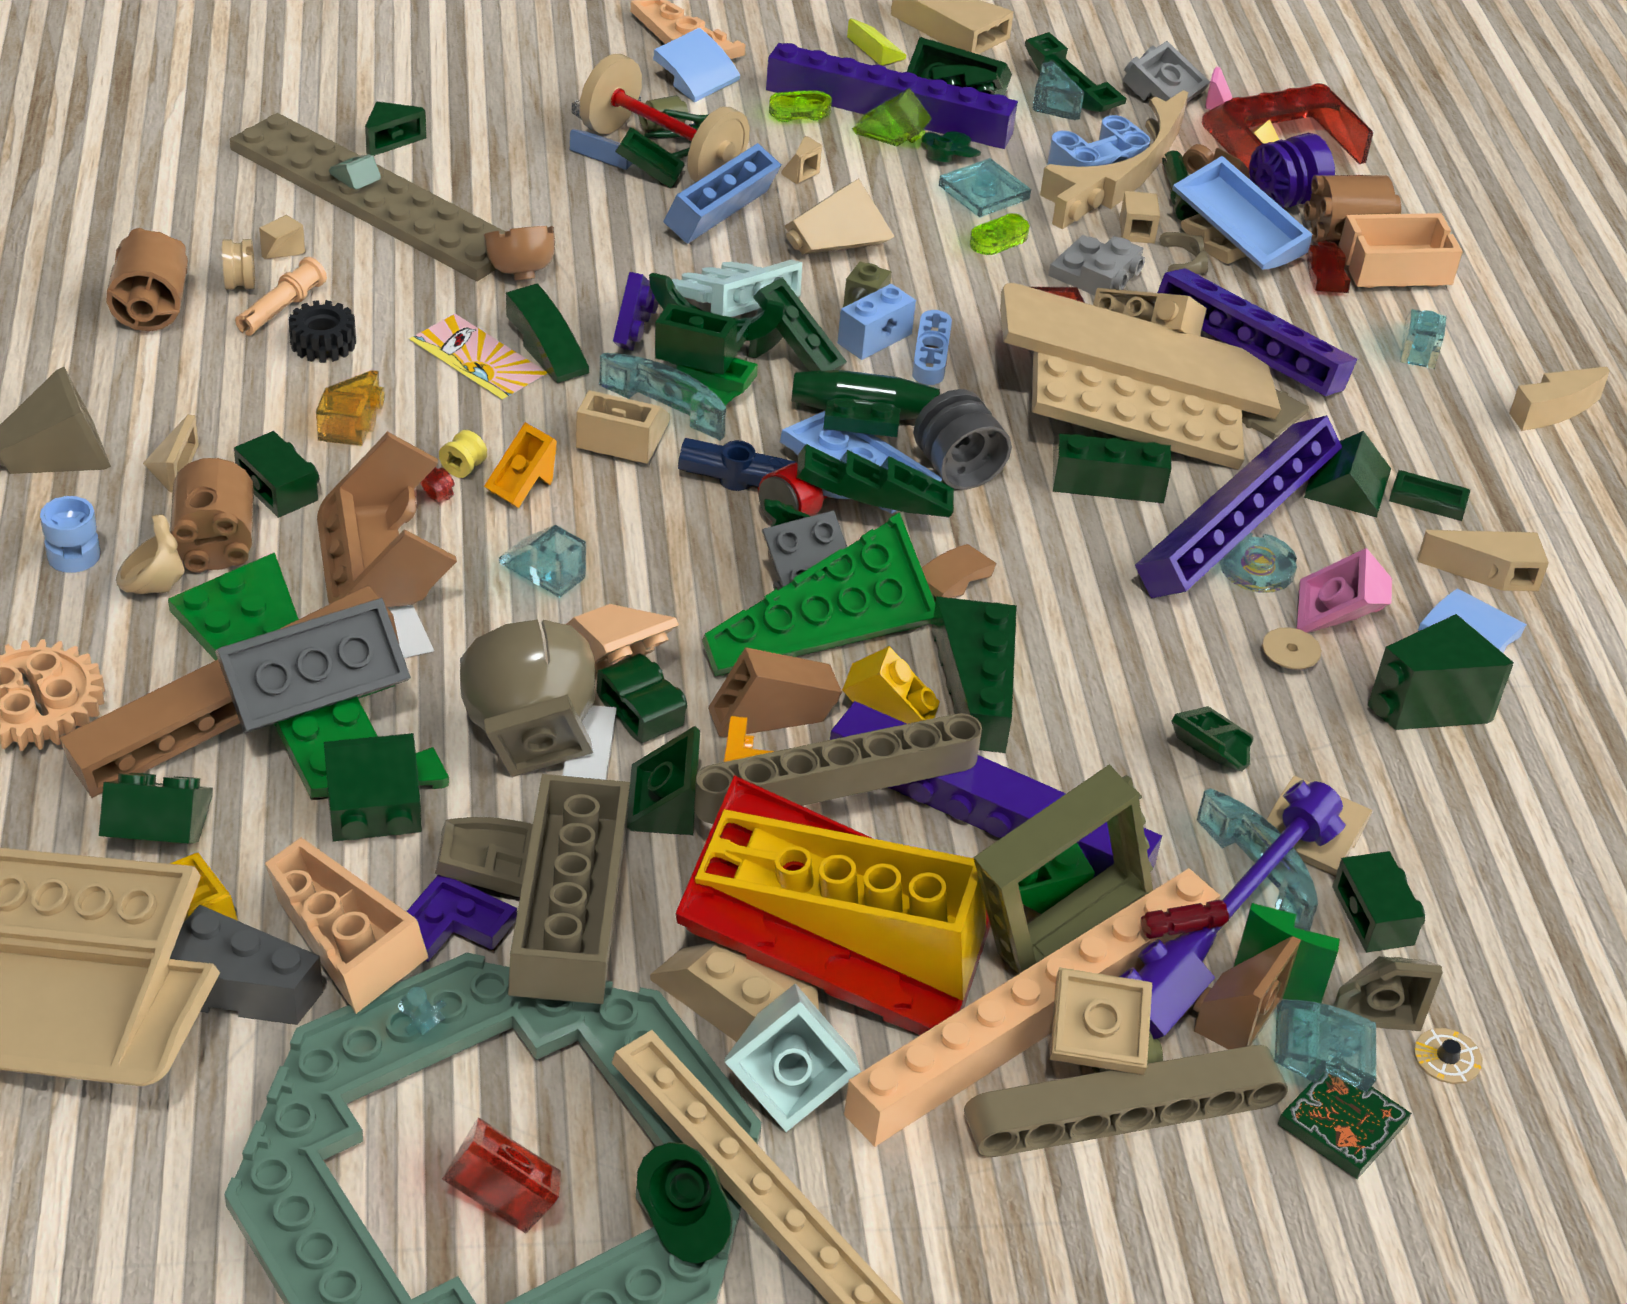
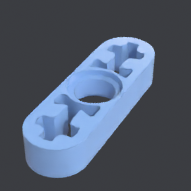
M940 310L926 311L920 317L912 376L919 383L926 385H935L942 382L945 374L952 319L950 315ZM936 327L938 331L931 330V328ZM926 346H936L939 348H929ZM926 363L933 364V367H926Z

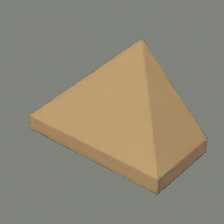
M187 414L143 462L163 486L172 493L177 473L192 461L199 445L195 415Z

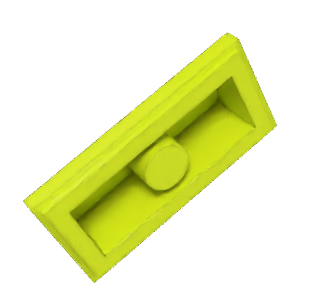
M852 18L849 19L847 38L879 65L883 66L906 59V54L874 27Z

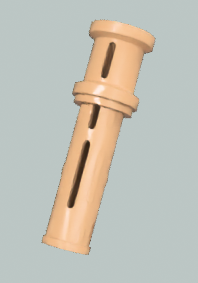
M312 257L303 258L299 262L298 268L293 272H286L280 276L278 285L235 318L238 329L242 333L245 331V335L251 336L292 302L303 301L307 297L309 290L314 286L320 287L326 282L327 275L323 266Z

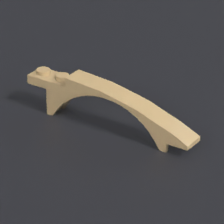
M1183 90L1167 101L1156 96L1150 100L1149 106L1154 111L1158 121L1152 118L1146 121L1145 127L1154 142L1142 153L1127 160L1107 165L1076 167L1049 164L1044 167L1040 196L1055 203L1052 224L1060 229H1064L1074 221H1078L1092 209L1099 207L1100 204L1112 209L1123 200L1124 191L1134 192L1160 165L1162 158H1165L1164 154L1169 151L1176 139L1184 118L1189 92Z

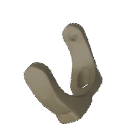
M1165 232L1160 236L1159 239L1162 246L1182 247L1196 257L1191 262L1185 264L1170 265L1167 270L1168 272L1183 268L1195 274L1208 272L1207 252L1204 251L1202 236L1179 232Z

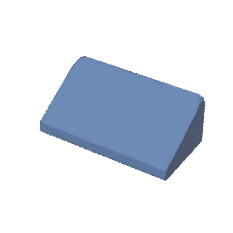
M575 129L570 131L571 151L627 170L633 164L615 152L620 145L619 142L588 131Z

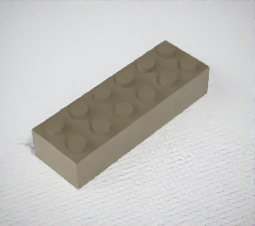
M542 774L510 951L508 996L595 1004L604 1003L627 827L630 782Z

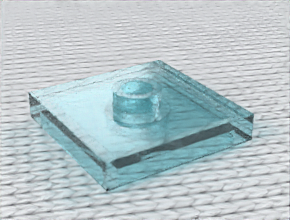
M991 158L940 175L939 186L978 217L1030 199L1031 189Z

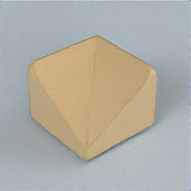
M805 136L796 154L783 168L781 174L795 184H798L820 173L822 145Z
M287 214L259 228L261 255L264 259L296 256L305 253L303 225Z

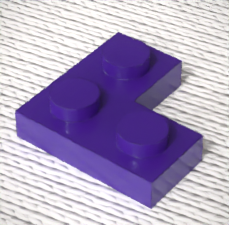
M629 272L613 337V342L618 347L634 351L635 343L640 342L642 339L644 322L649 323L650 315L656 313L659 305L650 288V281L643 274Z
M441 875L436 876L406 911L418 921L429 957L425 960L427 962L430 961L453 932L493 950L516 922L517 917L516 907L460 881Z

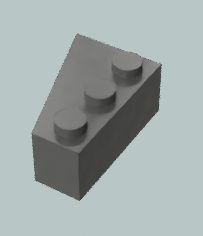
M199 905L183 923L170 959L213 963L220 972L200 1012L209 1013L210 1008L238 1011V1017L298 1025L323 993L319 955L202 905Z

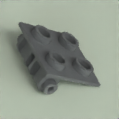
M834 510L762 529L779 577V581L773 584L774 590L777 589V591L792 582L793 578L839 549L847 547Z

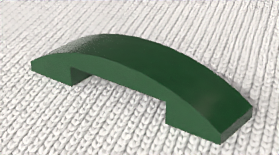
M1050 32L1026 39L1025 47L1040 73L1058 93L1073 104L1090 111L1103 112L1126 103L1127 98L1108 82L1096 85L1066 59L1068 48Z

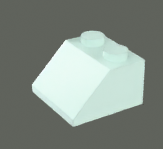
M796 984L757 1014L724 1059L728 1067L785 1132L847 1084L849 1079L861 1072L855 1052Z

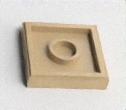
M1059 967L1056 977L1049 1060L1144 1075L1148 1060L1152 982Z

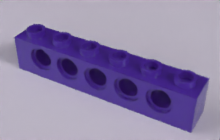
M1186 268L1165 272L1157 293L1190 296L1207 308L1202 330L1229 345L1243 348L1268 366L1324 396L1345 390L1357 358Z

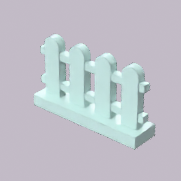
M788 260L763 268L747 263L723 262L721 269L706 267L702 268V274L684 273L682 274V280L672 279L683 297L694 299L697 302L711 303V313L735 317L761 308L753 296L759 289L782 277L797 297L801 296L802 262Z

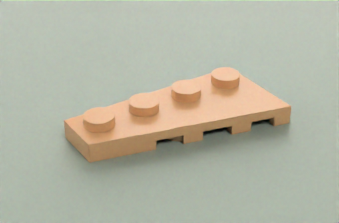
M668 0L631 1L630 12L664 44L697 28H701L724 50L730 59L745 56L746 45L738 40L733 43L728 41L726 33L719 29L714 31L707 29L705 21L698 17L684 16V9Z

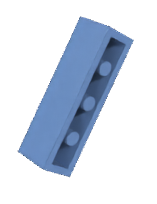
M757 143L677 194L663 222L688 244L766 193L781 164Z

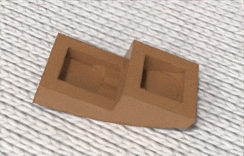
M966 544L939 555L924 565L922 570L932 595L935 597L953 598L964 595L970 581L991 577L997 563L971 545Z

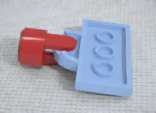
M825 411L782 429L780 443L793 450L796 455H799L803 447L808 444L838 460L842 458L847 450L879 466L890 456L940 482L942 481V477L875 435L823 429ZM798 463L788 464L765 475L760 481L758 489L761 508L772 522L775 518L765 511V499L778 500L784 504L793 505L797 511L810 516L819 513L823 500L827 497L850 499L798 479ZM879 507L880 509H882V510H884V511H887V512H889L890 514H892V513H894V512L897 511V510H892V509H887V508Z

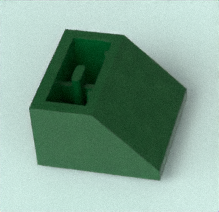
M118 773V781L103 782L99 836L187 844L199 842L211 802L213 787L200 786L201 778L163 777V783H156V774Z

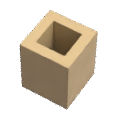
M1124 191L1119 218L1122 238L1130 242L1155 244L1160 219L1158 195L1156 193Z

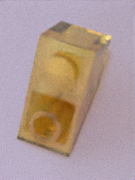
M371 370L325 388L316 409L318 441L363 446L368 432H373L375 429L376 410L382 409L384 405L385 388L379 386V371Z

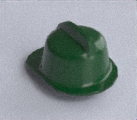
M668 1142L654 1147L643 1157L637 1170V1189L660 1240L671 1254L682 1261L701 1263L713 1259L725 1249L732 1233L733 1221L729 1202L720 1185L716 1168L698 1150L686 1144Z

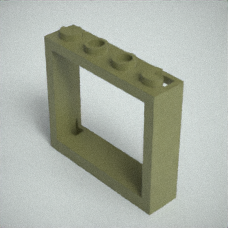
M1110 764L973 857L997 952L1017 975L1153 891L1151 879L1153 867L1147 853L1150 845L1144 834L1143 825L1146 824V820L1141 812L1139 801L1142 795L1133 787L1132 779L1129 776L1121 777ZM1107 822L1114 864L1027 924L1018 882Z

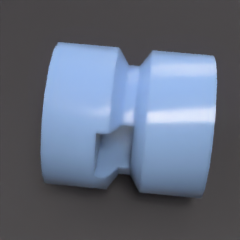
M77 496L59 497L46 503L41 509L40 520L45 537L44 544L49 565L58 571L66 573H76L94 566L100 558L101 551L92 504L86 499Z

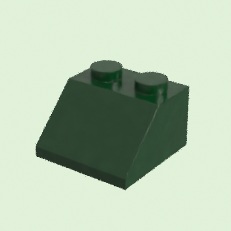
M414 733L324 742L328 805L333 842L422 832Z

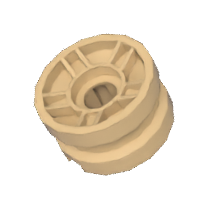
M223 239L222 259L225 289L234 290L236 286H244L245 289H255L252 239H243L241 243H234L232 239Z

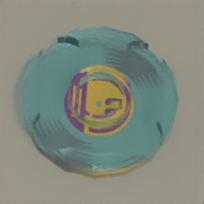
M1249 533L1219 562L1222 573L1232 583L1243 589L1258 593L1276 592L1285 589L1293 582L1297 569L1295 552L1284 541L1268 534H1263V537L1260 538L1252 537L1253 533Z

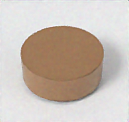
M1201 144L1193 145L1183 155L1184 165L1190 174L1211 163L1214 158L1212 151Z

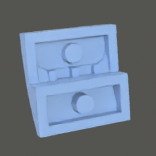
M697 28L654 49L653 60L674 75L673 86L693 102H697L740 80V74L728 55L701 28Z
M1456 589L1431 610L1420 623L1418 630H1423L1457 614L1504 653L1507 645L1521 637L1527 624L1460 589Z

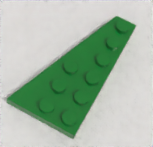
M900 512L889 518L885 524L877 529H871L863 534L858 541L845 549H839L793 578L792 582L778 591L775 589L767 594L762 601L746 611H740L705 633L702 642L714 676L730 673L745 647L798 657L933 624L935 601Z
M275 552L168 598L169 611L214 660L218 659L215 653L218 648L276 631L299 620Z

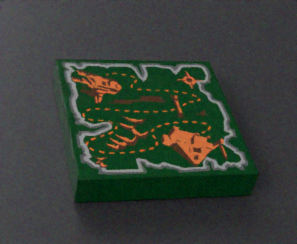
M1332 1060L1282 1112L1278 1125L1358 1179L1407 1125L1412 1113Z

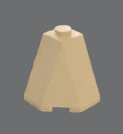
M859 178L837 190L784 225L788 231L786 236L789 243L794 249L800 250L802 255L875 246L895 237Z

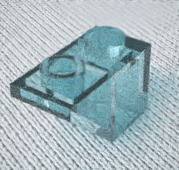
M553 525L522 539L499 557V563L560 598L586 578V541L557 525Z

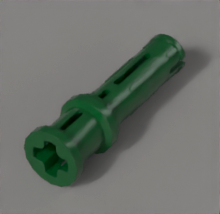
M1175 150L1165 153L1166 158H1162V164L1172 188L1174 184L1189 176L1181 153ZM1171 188L1170 199L1175 205V214L1179 220L1182 221L1199 214Z

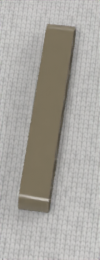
M964 713L952 714L703 767L696 776L695 814L700 820L713 824L734 775L804 806L966 771L976 765L982 726L978 719Z
M1252 1045L1149 1063L1144 1075L1109 1070L989 1091L971 1098L964 1107V1114L979 1153L986 1157H998L1263 1109L1280 1102L1286 1096L1288 1086L1270 1049L1264 1045Z

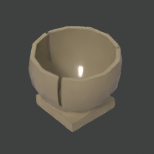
M538 619L505 624L476 638L460 658L461 698L471 721L486 731L489 740L511 777L593 753L591 739L582 721L595 702V660L589 642L570 625L548 620L542 621L548 664L545 659L542 633Z

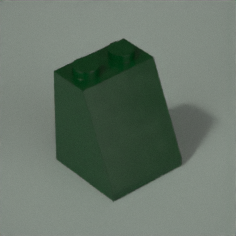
M1455 614L1385 647L1368 706L1395 730L1488 724L1494 720L1514 662L1460 616Z

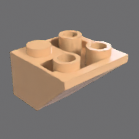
M608 604L576 616L565 625L572 626L589 642L594 655L595 670L598 673V670L618 663L629 656L632 657L639 653L647 655L655 650L654 647L669 640L667 633L679 624L675 617Z

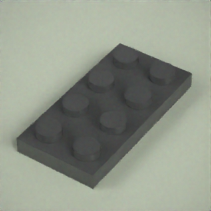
M383 598L230 644L215 651L244 734L408 681L411 678Z

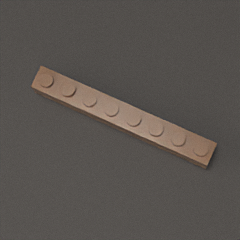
M368 585L282 628L379 599V597ZM385 605V607H386V609H387V612H388V615H389V618H390V621H391V623H392V626H393L395 635H396L397 640H398V635H397V630H396V626H395L394 616H393L392 612H391V611L387 608V606ZM217 659L59 738L69 766L91 798L103 792V782L118 781V773H143L240 724Z

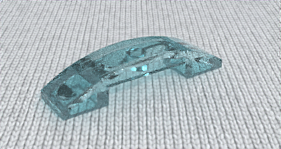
M603 353L600 356L599 386L628 399L639 392L689 415L691 428L720 441L725 437V405L715 393L695 378L668 365L642 357L617 353Z
M1212 788L1204 791L1197 821L1221 848L1236 843L1255 863L1280 836L1281 833L1271 823L1240 801ZM1293 847L1267 877L1280 890L1275 907L1278 910L1297 914L1295 928L1310 931L1318 906L1317 893L1307 867Z

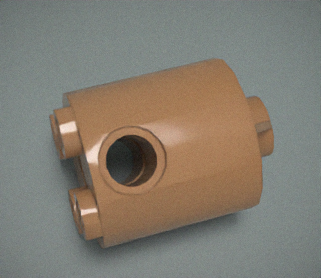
M1314 175L1311 181V199L1304 204V218L1306 221H1311L1313 242H1340L1346 215L1401 214L1400 197L1395 194L1393 183L1387 175Z
M142 228L131 230L129 235L121 241L116 249L115 264L111 270L106 298L111 314L121 324L134 330L149 332L163 329L174 322L180 312L185 276L188 270L185 245L180 240L171 238L161 232L148 231Z
M202 458L184 466L177 473L174 480L170 533L177 541L178 546L176 550L181 560L184 561V566L191 572L200 573L205 570H222L231 566H239L247 562L249 558L253 531V481L246 470L234 462L220 458Z

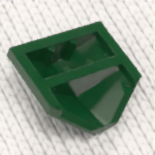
M1206 706L1174 715L1171 722L1176 737L1196 751L1226 767L1241 772L1250 765V746L1253 742V735L1211 707Z

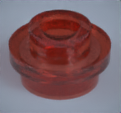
M435 467L420 482L427 495L437 503L443 499L449 500L454 496L452 489L455 486L454 480L442 467L439 469Z

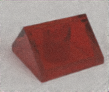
M478 1117L442 1180L524 1233H527L559 1198L561 1170Z

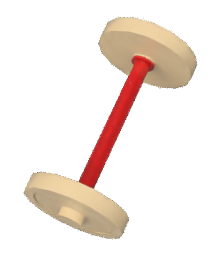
M611 54L602 59L591 71L584 84L580 97V116L585 126L599 134H611L621 128L633 112L691 141L687 169L690 178L695 182L701 180L747 149L750 132L747 117L732 107H720L711 112L697 130L638 101L642 89V73L639 64L623 54Z

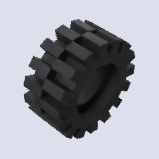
M319 300L313 301V306L304 303L301 305V309L296 307L293 310V315L290 314L289 334L292 351L297 352V356L300 358L307 355V361L313 362L315 358H319L320 363H326V358H331L333 362L339 360L338 355H341L343 358L348 356V351L353 352L356 344L355 316L351 314V309L348 307L343 309V304L341 303L332 306V301L325 300L323 305H320Z

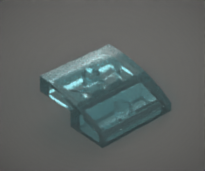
M1282 999L1277 1005L1274 1062L1313 1083H1316L1326 1071L1367 1092L1377 1080L1376 1023L1331 1005L1312 1001Z

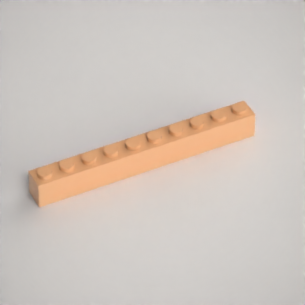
M1188 868L849 1079L844 1116L876 1147L1052 1033L1056 977L1059 967L1117 977L1133 967L1139 972L1145 964L1138 956L1145 947L1157 939H1160L1164 944L1181 935H1168L1166 933L1164 937L1146 938L1140 923L1142 916L1151 911L1162 910L1167 912L1168 908L1197 903L1206 905V902L1220 900L1221 895Z

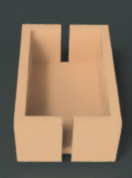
M1442 213L1346 215L1338 247L1346 265H1349V271L1356 286L1373 288L1375 286L1406 287L1427 285L1436 287L1438 285H1453L1463 252L1454 235L1450 234L1451 229Z

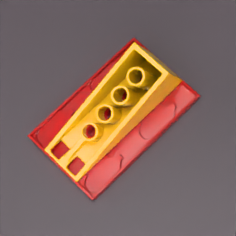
M735 775L675 913L677 924L685 926L692 934L746 954V959L820 987L832 997L883 1016V1021L922 1035L965 1007L991 926L974 858L874 839Z

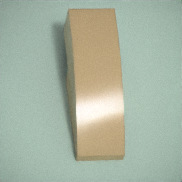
M1608 367L1544 373L1541 383L1518 386L1509 414L1521 431L1543 428L1575 417L1590 408L1601 398L1610 370Z

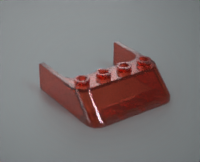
M1321 83L1301 88H1288L1284 91L1272 93L1263 92L1243 98L1234 97L1206 111L1202 116L1201 122L1203 127L1229 154L1240 159L1248 169L1252 153L1256 147L1264 144L1249 128L1259 126L1269 119L1273 124L1307 117L1314 118L1358 164L1366 163L1373 138V131L1327 85Z

